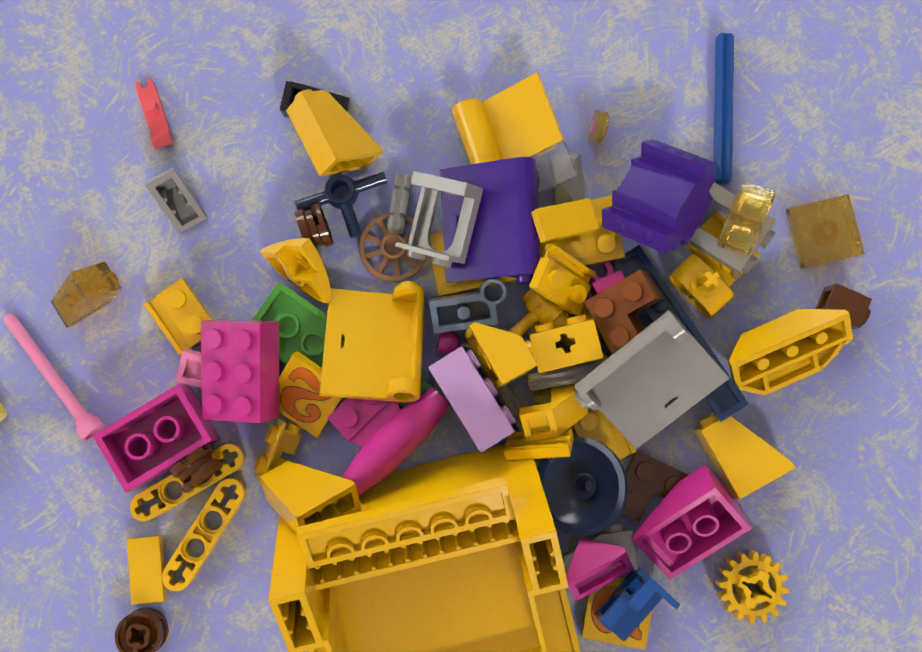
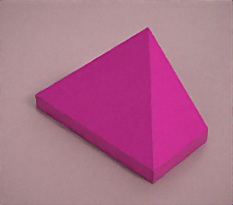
M579 539L566 578L568 587L577 601L634 570L624 547Z

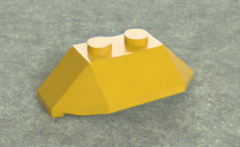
M797 309L741 334L728 360L732 380L740 391L744 390L765 396L822 371L837 356L843 345H847L853 339L849 312L847 310Z

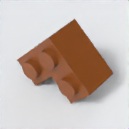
M640 269L584 301L613 355L644 330L637 314L662 301L664 297L650 271Z

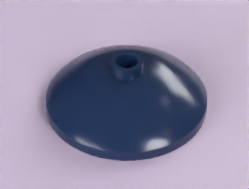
M574 437L571 456L541 459L537 471L555 528L574 536H589L606 530L618 519L627 499V477L621 461L608 446L595 439ZM588 480L592 483L591 491H587L585 488V483Z

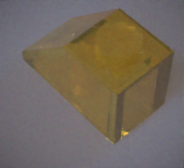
M106 262L72 271L51 300V303L66 328L109 304L120 291L121 286L116 274L110 270Z

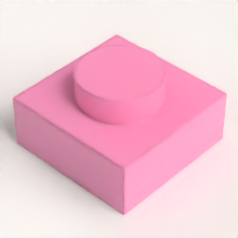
M187 348L182 351L175 381L202 388L201 352Z

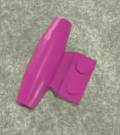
M434 387L421 394L419 400L410 402L402 409L399 402L347 398L327 419L349 442L363 447L341 477L352 480L356 484L358 496L360 497L388 477L428 438L451 405Z

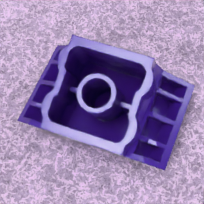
M654 139L642 141L641 157L631 159V166L621 185L618 186L617 190L612 191V206L602 209V227L664 254L676 250L678 245H688L713 201L709 190L715 182L716 162Z

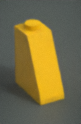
M303 90L295 96V100L286 110L319 176L366 169L383 153L375 140L327 90Z
M711 413L700 419L701 425L693 429L722 483L734 498L741 499L796 468L792 461L732 416L719 422L714 413Z
M290 461L259 476L266 500L296 534L297 527L353 514L361 509L356 484L346 478Z

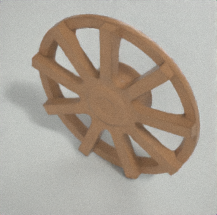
M386 213L373 219L363 230L359 241V254L363 265L374 277L383 281L397 283L419 273L428 255H426L425 260H420L416 264L406 256V249L395 247L396 242L407 244L411 231L403 237L398 234H390L383 220L390 217V213ZM407 215L405 220L413 225L414 219ZM375 224H379L385 236L384 239L368 234ZM365 239L379 244L380 249L365 254ZM383 255L384 259L377 270L367 261V259ZM403 259L413 269L406 274L400 275L399 260ZM390 260L393 261L395 276L381 274Z

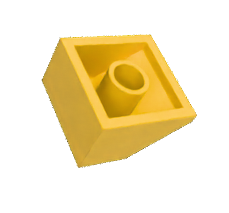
M477 322L469 325L464 336L496 390L527 374L537 366L535 359L538 358L535 348L530 341L524 342L521 335Z

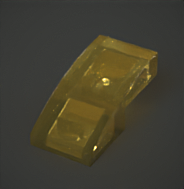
M744 182L725 221L718 240V246L749 256L762 231V222L775 199V190Z

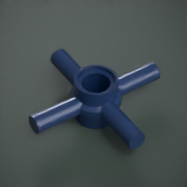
M384 171L356 181L346 175H342V173L331 174L323 192L294 201L297 210H309L312 205L317 203L320 206L329 203L332 207L341 209L350 238H355L362 235L353 209L358 193L387 184L388 182ZM339 186H346L349 188L348 195L341 199L335 198V189Z

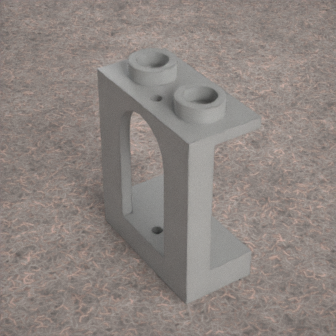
M413 171L410 184L422 187L408 244L396 242L395 247L406 249V256L425 260L426 255L433 257L432 263L451 268L452 262L465 264L483 188L466 182ZM440 192L464 197L454 241L448 250L443 252L436 251L430 242V233Z
M714 182L709 190L713 197L710 206L715 202L749 223L756 232V240L750 248L737 250L697 227L689 244L734 271L732 278L736 280L741 272L749 273L758 259L753 254L759 246L765 249L776 234L771 230L776 219Z

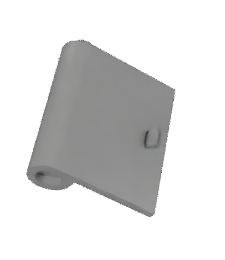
M668 310L576 383L575 389L577 392L574 393V397L584 409L589 407L594 411L599 409L632 446L637 449L730 378L679 319Z

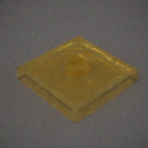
M849 194L786 209L801 269L865 254Z

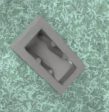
M174 167L145 182V186L179 233L207 219L189 182Z

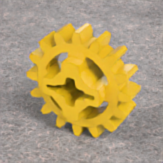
M754 550L749 551L748 557L743 552L738 551L737 561L727 557L726 562L729 565L727 570L724 568L718 569L724 575L723 580H715V584L723 588V591L716 594L717 598L726 601L723 608L728 612L733 611V616L740 621L745 616L746 621L750 624L755 623L756 616L759 620L766 623L767 613L769 612L777 617L779 615L775 608L777 604L782 606L787 604L781 599V594L789 593L790 590L782 586V582L788 579L787 575L777 573L782 566L775 561L771 562V557L764 553L759 557L758 552ZM749 566L747 570L739 572L741 569ZM769 577L771 580V589L768 583ZM742 582L755 584L756 587L761 589V592L755 589L754 591L748 589ZM732 584H734L736 589L735 596L733 595Z

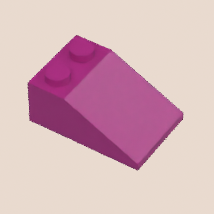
M704 465L679 481L631 537L633 542L671 580L752 528L738 501L711 470Z

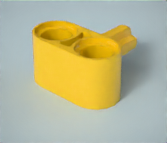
M694 254L686 258L668 276L670 282L707 318H712L734 296L732 290L720 278V274L717 271L714 272L701 258Z

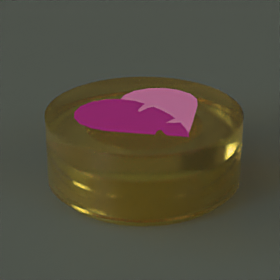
M600 110L594 112L589 128V141L601 143L604 140L609 124L608 112Z

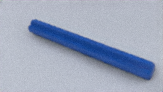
M720 33L716 37L714 162H716V184H729L732 181L734 35L732 33Z

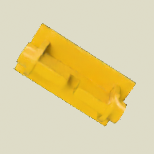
M280 418L277 419L275 425H270L265 437V442L268 445L264 455L259 454L253 469V472L256 473L255 478L260 484L259 476L287 461L291 462L289 459L282 458L281 455L282 452L295 454L302 436L299 433L301 430L300 426L289 423L288 428H285L286 423Z

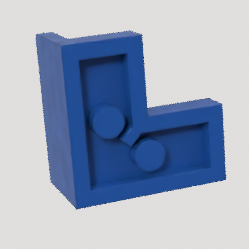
M638 567V570L631 571L594 615L608 630L613 631L621 640L625 641L662 598L676 610L681 604Z

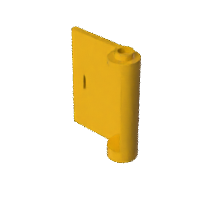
M413 281L402 282L394 288L393 294L331 288L332 300L328 303L319 396L402 403L419 400L421 394L425 306L424 288Z

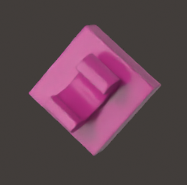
M605 262L603 268L606 271V276L599 277L595 274V277L590 278L592 282L590 289L592 297L623 280L625 277L622 271L619 270L613 273V266L609 262Z

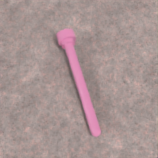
M12 313L6 314L3 318L5 325L75 418L76 433L83 442L94 438V434L106 427L98 416H93L92 413L86 412L18 318Z

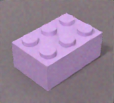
M461 346L430 365L428 369L480 453L514 433L515 431L511 425L516 421L507 406L499 407L494 399L498 392L488 377L483 380L476 369L480 368L481 365L473 351L470 349L465 352Z

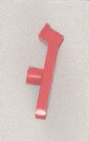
M147 78L148 85L146 88H143L140 82L135 84L152 136L150 139L156 150L173 144V136L157 88L151 78Z

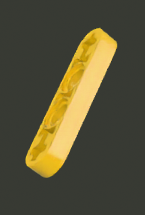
M236 443L220 446L213 451V456L221 461L227 457V449L230 453L236 452L238 457L234 459L235 466L232 463L224 464L220 469L223 472L221 475H219V471L216 472L206 483H201L186 493L183 491L178 499H172L168 496L167 486L171 481H177L183 488L184 482L182 483L179 478H174L173 475H170L132 498L129 507L131 515L134 519L141 522L157 518L240 470L246 462L247 455L245 450ZM159 496L162 501L149 508L150 513L140 510V507L144 504L143 500L146 502Z
M236 477L227 478L217 485L163 570L162 581L167 589L181 591L194 581L246 499L247 487L241 479ZM237 486L235 492L239 495L238 498H231L225 507L215 504L216 500L218 503L225 500L228 494L224 490L225 487ZM210 511H216L221 514L222 524L217 529L210 528L206 523V516ZM197 538L204 543L205 550L201 556H194L189 552L188 544L192 539ZM185 561L195 564V567L192 564L188 565L183 571L182 576L185 580L174 581L175 574L172 570L176 571L181 568Z

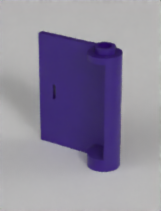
M515 157L440 169V177L466 182L483 188L465 264L452 262L451 268L445 267L446 282L511 277L516 278L518 284L531 283L541 258V244L531 214L532 211L538 209L536 160L531 157ZM441 192L444 251H446L454 241L464 197Z

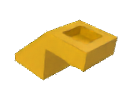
M575 384L551 388L550 403L519 408V416L526 442L559 437L589 413L588 409H584L574 397V393L577 392Z

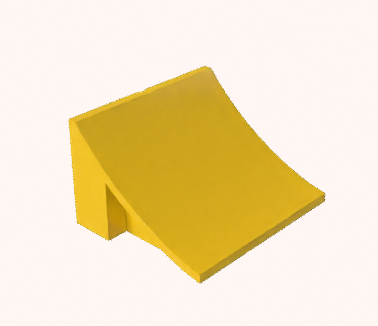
M502 444L490 447L482 453L477 450L411 466L402 470H394L388 477L359 497L360 510L353 514L297 527V534L279 515L268 601L288 652H581L565 589L569 587L557 531L534 459L506 460L504 448L507 446Z

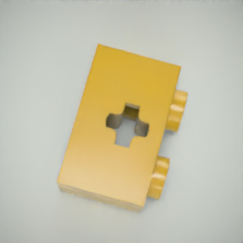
M586 314L567 318L568 325L555 328L554 322L535 326L536 333H532L529 336L531 344L538 355V358L535 359L538 373L603 358L594 319L587 320ZM566 333L568 338H575V343L570 345L569 351H564L563 347L556 346V342L561 339V334Z

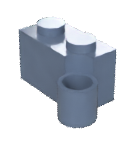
M489 278L482 282L480 290L431 297L429 306L434 334L468 329L469 325L474 322L487 326L498 324L495 305L500 304L506 296V288L502 280L499 278ZM489 283H497L502 287V293L498 298L490 299L484 294L485 286Z

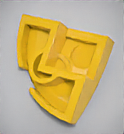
M297 238L278 242L260 251L263 257L286 280L290 279L294 284L302 287L300 290L303 293L323 303H329L332 300L331 287L325 266L309 238Z

